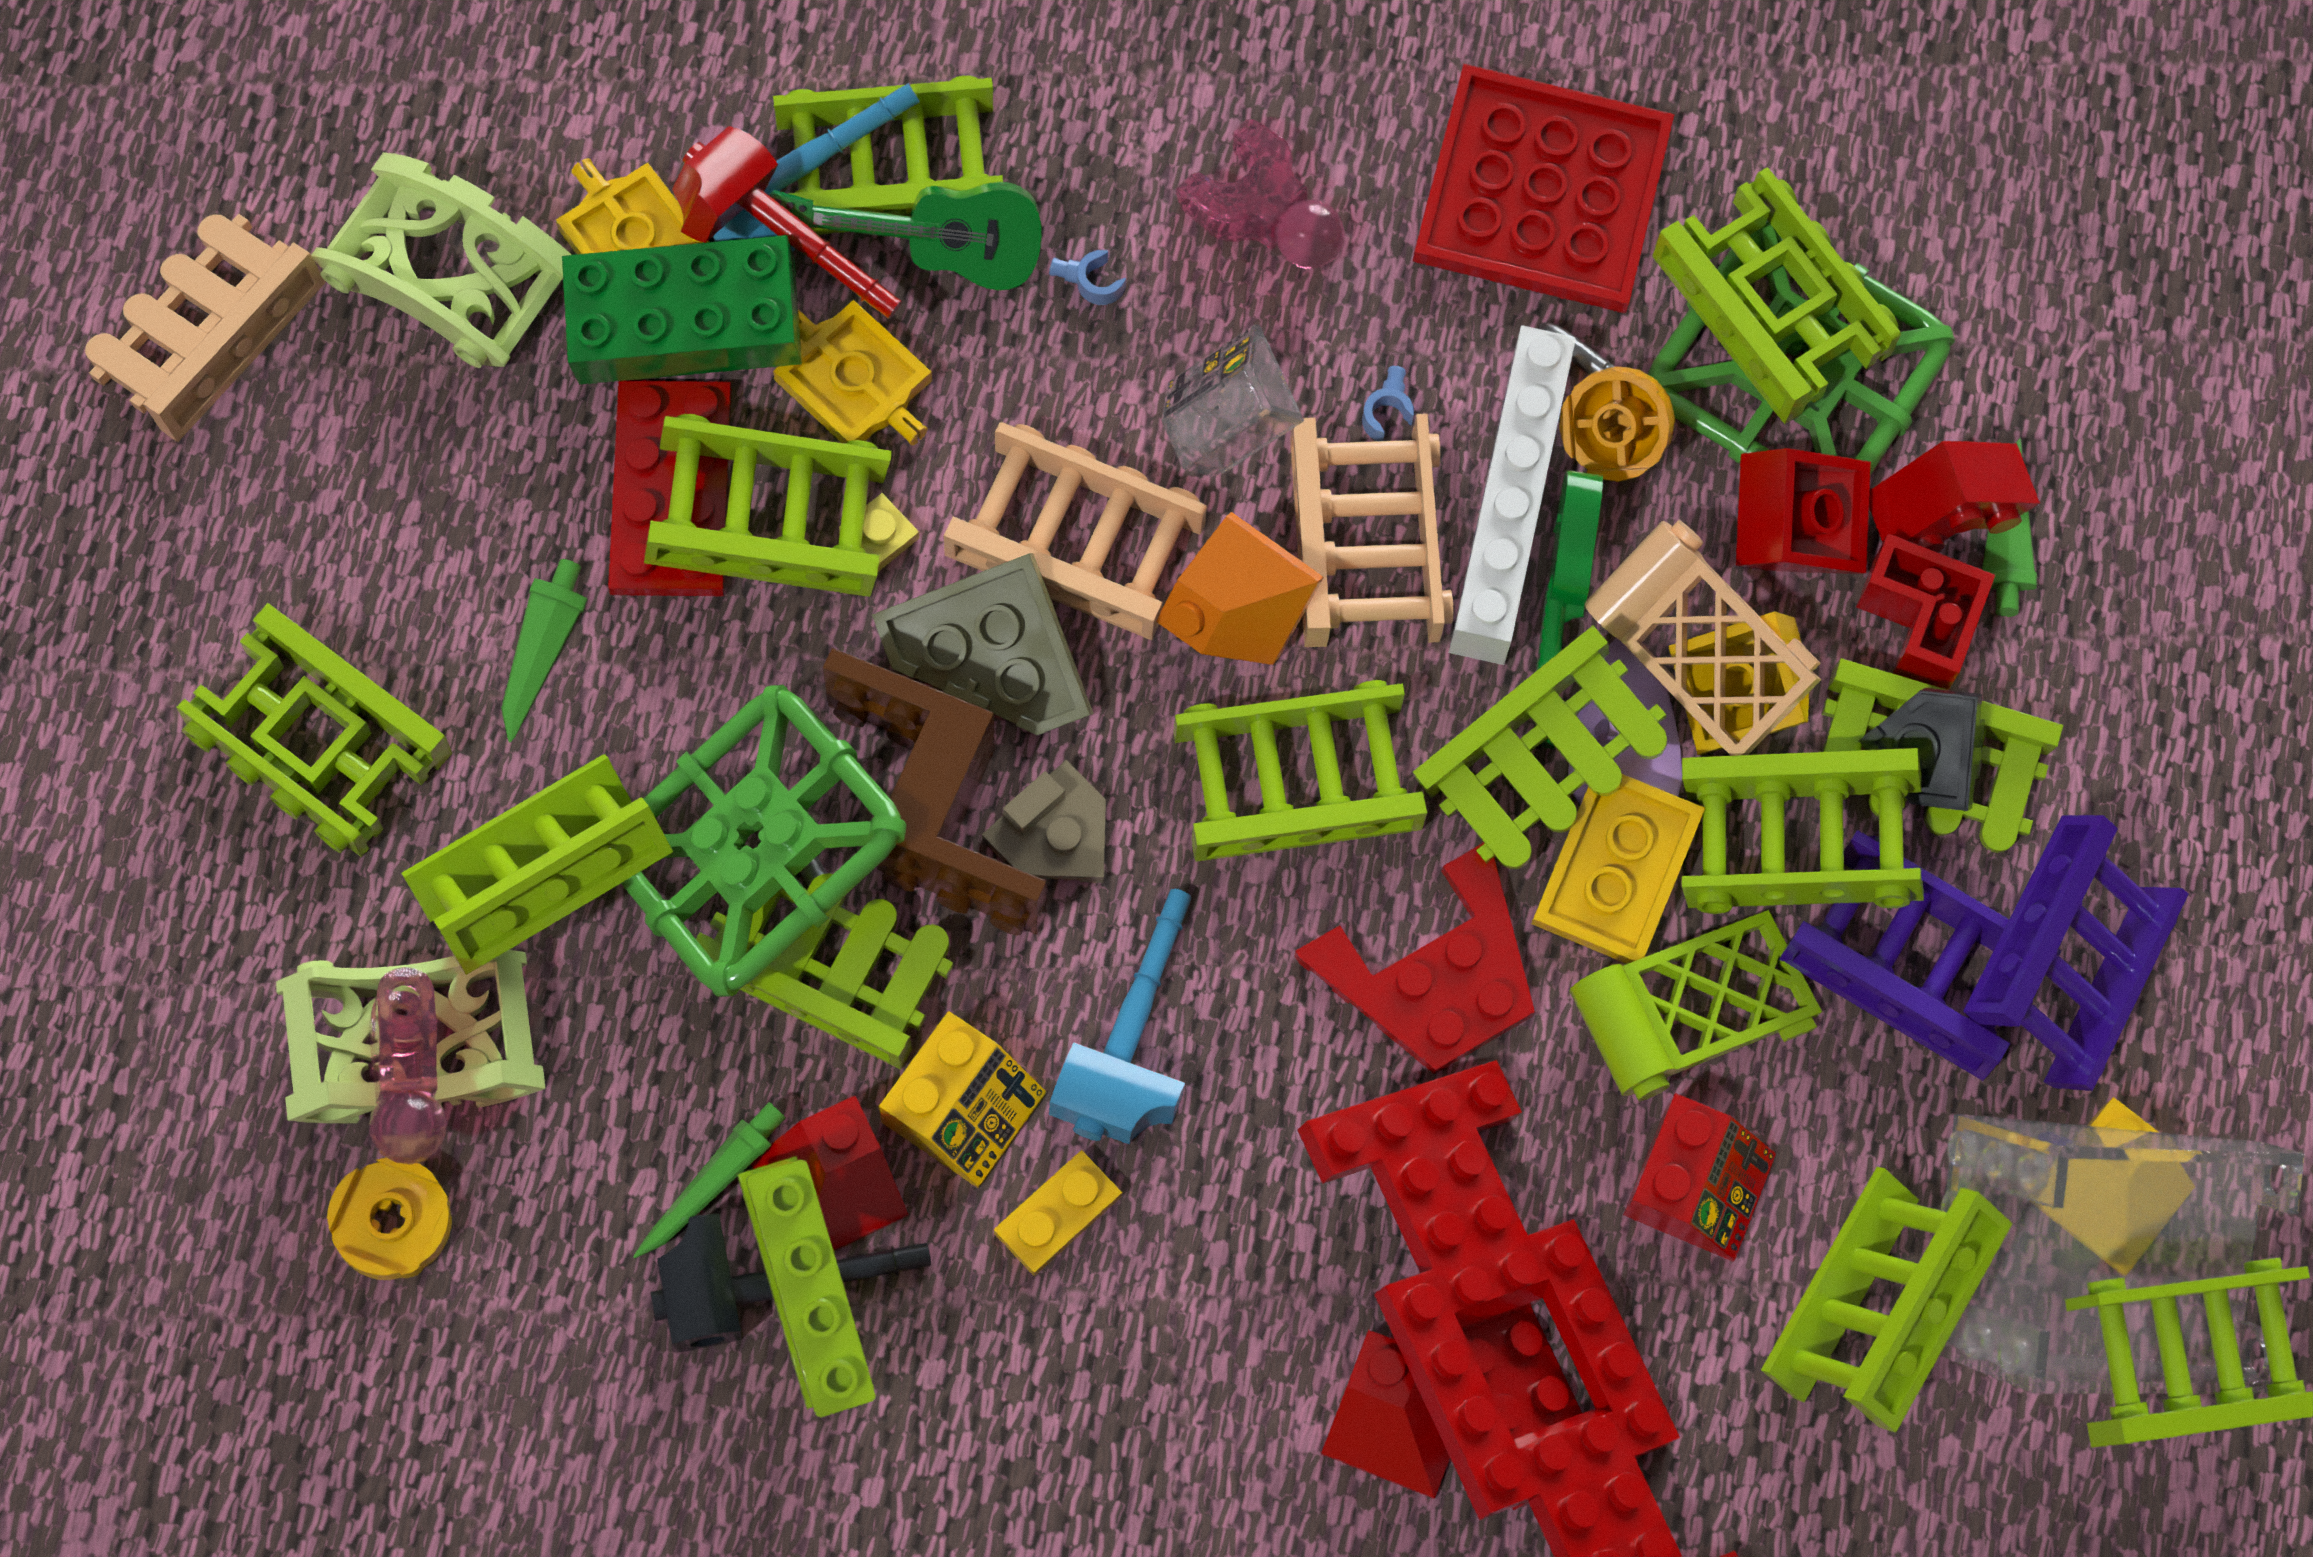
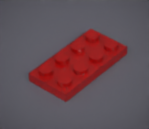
M618 381L608 583L610 595L724 596L725 575L645 564L644 558L650 522H662L668 519L677 452L660 449L665 416L677 417L683 414H694L706 418L710 423L730 426L731 382ZM702 455L699 457L691 522L696 528L716 531L725 528L728 502V459Z

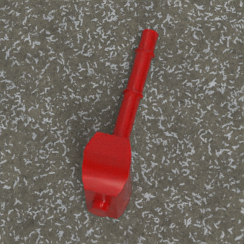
M728 126L706 146L698 141L687 151L682 160L685 164L672 189L683 214V226L680 232L695 240L706 243L744 209L776 235H787L792 247L812 259L813 264L817 263L856 293L861 297V302L866 301L888 319L895 314L902 301L879 284V279L874 280L830 246V241H824L807 224L764 192L778 163L767 148L756 138L738 128Z

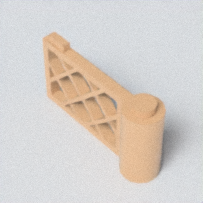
M1680 520L1673 526L1665 521H1661L1589 597L1585 603V608L1603 628L1619 639L1730 756L1749 755L1821 681L1813 672L1821 663L1798 639L1793 638L1787 645L1710 567L1698 551L1703 545V541L1691 528ZM1704 579L1716 592L1715 616L1687 617L1688 594ZM1727 604L1738 615L1726 616ZM1676 607V617H1667ZM1747 623L1754 630V656H1726V624ZM1687 624H1715V657H1687ZM1658 625H1676V657L1656 658L1642 642ZM1765 643L1777 655L1765 656ZM1765 663H1786L1799 676L1800 680L1784 696H1765ZM1715 664L1714 697H1694L1686 689L1687 665ZM1726 664H1754V697H1725ZM1664 665H1676L1675 677ZM1753 704V728L1737 742L1725 730V705ZM1765 704H1775L1764 716ZM1702 705H1714V717Z

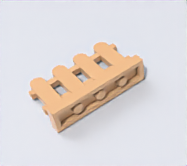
M240 214L232 221L222 215H211L203 219L198 226V236L206 249L195 260L184 254H175L168 257L162 263L160 272L169 288L161 297L156 300L152 296L143 293L130 297L123 307V314L132 326L120 340L111 334H98L88 341L85 348L86 356L94 366L89 372L92 378L102 386H105L112 379L133 393L134 396L130 399V402L134 408L143 414L148 410L160 430L176 442L183 438L326 283L308 251L294 242L289 247L280 240L273 247H270L249 233L253 227L249 220ZM222 260H225L246 274L236 287L212 272ZM185 299L209 314L198 327L174 312ZM148 339L172 354L161 367H158L136 352Z

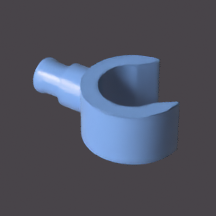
M1108 250L1092 251L1085 255L1080 262L1070 259L1068 262L1058 258L1052 259L1049 275L1065 278L1064 281L1076 283L1082 297L1093 304H1111L1117 301L1126 289V278L1117 280L1107 287H1097L1087 279V275L1092 270L1100 268L1108 262Z
M1400 366L1388 368L1387 380L1383 382L1382 389L1373 392L1365 402L1362 424L1366 433L1375 441H1383L1385 433L1380 423L1373 416V411L1380 406L1388 405L1397 408L1403 418L1412 425L1414 407L1410 398L1404 393L1405 384L1403 381L1406 371Z

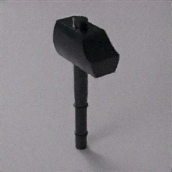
M719 1214L689 1217L687 1231L680 1243L668 1253L657 1258L662 1290L650 1292L655 1321L667 1319L673 1353L692 1351L741 1340V1329L736 1306L773 1299L765 1270L731 1276ZM927 1243L895 1249L892 1246L890 1250L836 1260L843 1283L891 1273L898 1275L902 1271L931 1266Z

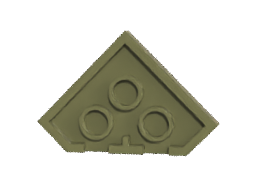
M1033 553L1023 555L872 614L892 669L912 678L920 679L951 696L991 711L995 715L1017 724L1016 726L1035 735L1046 733L1094 714Z

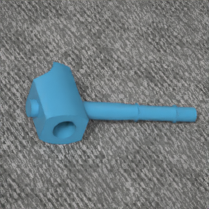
M909 83L883 99L879 97L880 101L836 128L828 129L827 133L801 145L777 160L778 166L764 192L770 196V192L773 190L780 191L821 166L839 151L843 153V149L891 119L895 121L894 118L918 104L920 101ZM743 209L713 237L718 242L778 235Z
M1171 889L1169 891L1162 912L1156 918L1157 924L1138 973L1134 974L1135 980L1122 1003L1103 1053L1073 1042L1050 1100L1049 1115L1074 1124L1073 1131L1084 1138L1100 1141L1102 1135L1130 1144L1137 1135L1149 1126L1160 1123L1172 1124L1179 1108L1185 1086L1184 1082L1134 1065L1131 1061L1150 1015L1157 987L1161 985L1160 978L1178 932L1183 929L1181 924L1192 899L1188 893L1182 890Z

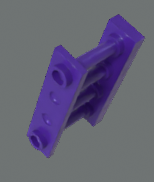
M2104 815L2061 816L1963 1010L1977 1024L2020 1027L2021 1025L2056 1056L2043 1081L2053 1088L2093 1091L2098 1079L2104 1072L2111 1052L2171 930L2176 925L2177 917L2189 895L2183 888L2139 887L2107 858V850L2118 828ZM2093 878L2098 880L2128 908L2116 936L2082 906V900ZM2069 926L2105 957L2092 984L2057 954ZM2045 975L2080 1006L2067 1034L2032 1004L2033 998Z
M1857 830L1844 848V864L1853 870H1880L1879 837L1867 836ZM1903 857L1904 869L1920 868L1924 901H1910L1909 905L1898 909L1871 956H1862L1844 945L1841 939L1842 934L1861 903H1834L1820 926H1812L1805 921L1802 922L1779 960L1785 961L1804 975L1982 1081L2000 1063L2010 1043L1997 1036L1995 1031L1996 1025L1977 1024L1971 1018H1967L1946 1006L1943 998L1975 941L1994 951L2009 921L2008 918ZM1925 911L1955 930L1923 986L1915 987L1894 975L1892 967ZM2058 948L2057 954L2060 955L2062 950Z

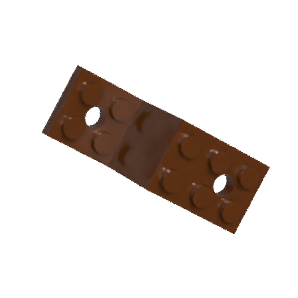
M832 648L823 666L828 707L834 709L833 714L841 721L855 727H864L865 723L868 722L887 730L886 736L890 740L912 749L890 796L901 819L907 824L905 839L903 842L897 843L887 858L877 866V870L884 872L882 878L892 886L904 891L913 892L916 886L936 893L937 902L955 912L965 914L972 908L991 916L989 921L993 926L1006 933L1019 936L1023 930L1037 935L1046 916L1047 881L953 843L995 751L994 713Z

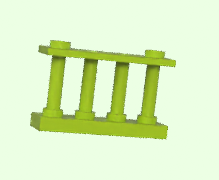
M965 75L944 82L909 84L920 102L894 118L895 120H902L908 174V181L904 184L880 186L875 183L871 134L869 133L850 145L853 186L834 190L820 188L818 167L798 179V190L795 193L787 194L814 200L813 205L911 216L916 196L920 190L926 187L940 186L955 191H963L986 183L1003 182V175L989 176L984 172L978 113L993 112L992 78L978 79L974 76ZM904 85L826 92L799 89L791 91L786 95L773 96L777 130L793 129L794 146L796 149L816 138L815 127L840 125L880 101L879 97L883 99ZM956 115L963 176L959 179L934 181L930 179L924 118ZM811 227L817 234L846 232Z
M683 414L677 417L665 416L660 449L676 451L677 456L668 519L662 522H650L644 558L645 564L867 597L871 596L877 578L880 555L866 553L861 548L869 481L884 483L892 451L878 449L875 444L861 440H853L844 444L710 423L702 416L694 414ZM700 455L734 460L725 528L719 531L696 528L691 522ZM756 464L790 469L782 536L776 539L756 537L748 531ZM813 473L846 478L839 543L833 548L810 545L805 540Z
M1372 680L1356 685L1351 691L1220 709L1215 704H1198L1187 708L1183 714H1176L1173 731L1175 743L1195 742L1207 813L1202 822L1193 823L1191 841L1195 862L1422 830L1427 815L1423 791L1407 793L1405 788L1400 787L1387 714L1401 711L1405 695L1403 683L1387 685L1385 681ZM1364 717L1378 792L1371 799L1351 801L1350 797L1343 794L1331 722ZM1308 725L1321 800L1314 807L1294 809L1293 805L1286 802L1274 730ZM1251 733L1264 808L1257 815L1236 817V814L1229 810L1217 737Z
M1918 748L1682 758V780L1688 800L1697 801L1705 808L1703 813V876H1682V889L1688 908H1697L1699 911L1708 914H1721L1730 911L1732 907L1874 902L1877 906L1883 908H1901L1909 905L1910 901H1924L1920 868L1904 869L1902 798L1907 796L1908 793L1921 792V768ZM1873 794L1879 798L1880 870L1844 871L1843 800L1847 799L1849 795ZM1814 796V798L1820 800V872L1785 873L1784 802H1787L1790 797ZM1756 799L1758 802H1761V874L1726 875V805L1732 800Z
M603 754L401 874L430 922L434 921L464 973L468 975L671 854L673 850L648 804L642 797L634 802L631 801L609 758Z
M1876 1167L1761 1371L1789 1395L1803 1403L1806 1401L1817 1380L1847 1389L1843 1396L1879 1428L1896 1433L2013 1223L1981 1193L1962 1187L1947 1212L1917 1205L1919 1199L1885 1168ZM1904 1226L1934 1234L1919 1263L1888 1255ZM1875 1277L1906 1285L1889 1315L1859 1307ZM1846 1328L1876 1337L1860 1367L1830 1358Z
M2281 1258L2264 1259L2243 1263L2245 1274L2134 1289H2126L2125 1278L2108 1279L2087 1283L2089 1295L2065 1299L2067 1311L2098 1307L2115 1406L2109 1407L2111 1420L2087 1423L2091 1448L2313 1417V1391L2306 1392L2304 1380L2297 1381L2279 1283L2310 1278L2308 1266L2283 1269ZM2250 1287L2255 1289L2272 1384L2266 1385L2268 1397L2254 1399L2252 1387L2245 1388L2227 1290ZM2203 1294L2220 1392H2214L2216 1405L2202 1406L2200 1394L2193 1395L2175 1297ZM2143 1301L2151 1302L2168 1399L2162 1400L2164 1412L2149 1414L2147 1402H2140L2123 1304Z

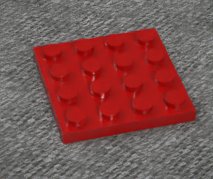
M1463 63L1412 262L1626 314L1675 114Z

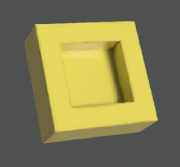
M883 493L866 505L861 548L866 553L880 555L879 572L919 539V531Z

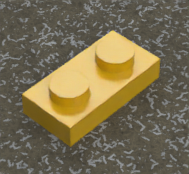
M1081 1150L995 1227L994 1234L1033 1276H1036L1122 1197V1192Z

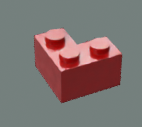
M1942 441L1873 487L1869 492V508L1882 543L1887 534H1891L1935 552L1943 550L1945 547L1944 541L1956 533H1963L1972 529H1988L1991 534H1998L2011 530L2022 522L2021 515L2040 504L2017 443Z
M1887 534L1874 558L1856 608L1909 628L1892 674L1949 690L1960 673L1995 574Z

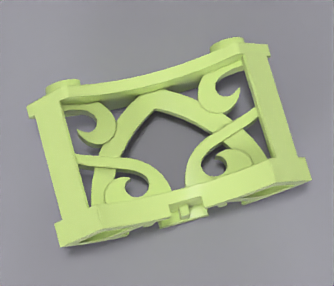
M383 153L371 169L378 176L375 183L327 249L316 247L311 254L313 260L323 268L321 272L322 278L340 292L348 294L350 291L365 294L409 314L453 343L452 349L455 354L474 367L480 368L482 365L504 367L511 358L509 354L563 279L562 256L572 254L524 216L515 224L506 213L500 214L492 209L491 205L495 197L464 179L453 175L449 182L444 179L442 181L431 173L432 169L429 163L404 155ZM423 208L436 211L429 219L421 220L419 217V213ZM456 221L465 224L463 247L468 261L476 273L451 278L418 279L409 262L406 236H430L446 230ZM377 234H386V237H385V236H376V235H377ZM486 240H492L499 245L497 251L487 252L489 261L494 265L492 267H489L477 252L478 245ZM374 251L373 255L368 259L360 260L363 253ZM390 265L394 275L384 270ZM533 274L538 275L518 304L509 288L528 279ZM495 293L510 309L512 314L492 340L472 326L469 318L474 312H482L488 316L493 325L494 312L486 295ZM438 301H452L451 310Z
M508 950L468 975L464 973L454 956L416 964L377 968L333 967L332 962L322 960L310 961L297 966V973L276 981L277 994L283 995L293 1084V1094L285 1097L288 1121L358 1123L360 1115L373 1111L374 1115L383 1114L385 1110H391L392 1121L441 1114L443 1113L442 1102L449 1101L452 1106L461 1104V1099L476 1101V1106L479 1108L506 1102L546 1089L543 1066L534 1065L522 967L527 965L526 953ZM496 976L500 1010L481 1021H477L474 1016L479 1014L487 1005L489 990L480 997H471L467 993V988L475 981ZM450 986L448 998L432 990V988ZM364 997H375L364 1008L362 1007L361 1001L359 999ZM312 998H334L341 1002L343 1009L337 1014H330L322 1010V1017L326 1024L335 1031L343 1032L340 1038L315 1032ZM405 1003L432 1015L455 1032L444 1038L432 1049L425 1061L422 1079L407 1080L403 1069L390 1054L378 1047L364 1044L375 1028ZM501 1025L506 1060L502 1059L494 1041L488 1034ZM467 1045L469 1049L456 1053V1059L462 1060L465 1064L463 1070L455 1073L445 1072L441 1067L442 1060L452 1051ZM317 1048L332 1052L324 1082L322 1083ZM355 1058L368 1060L381 1066L385 1070L384 1078L379 1082H365L362 1079V1074L368 1070V1064L354 1062Z

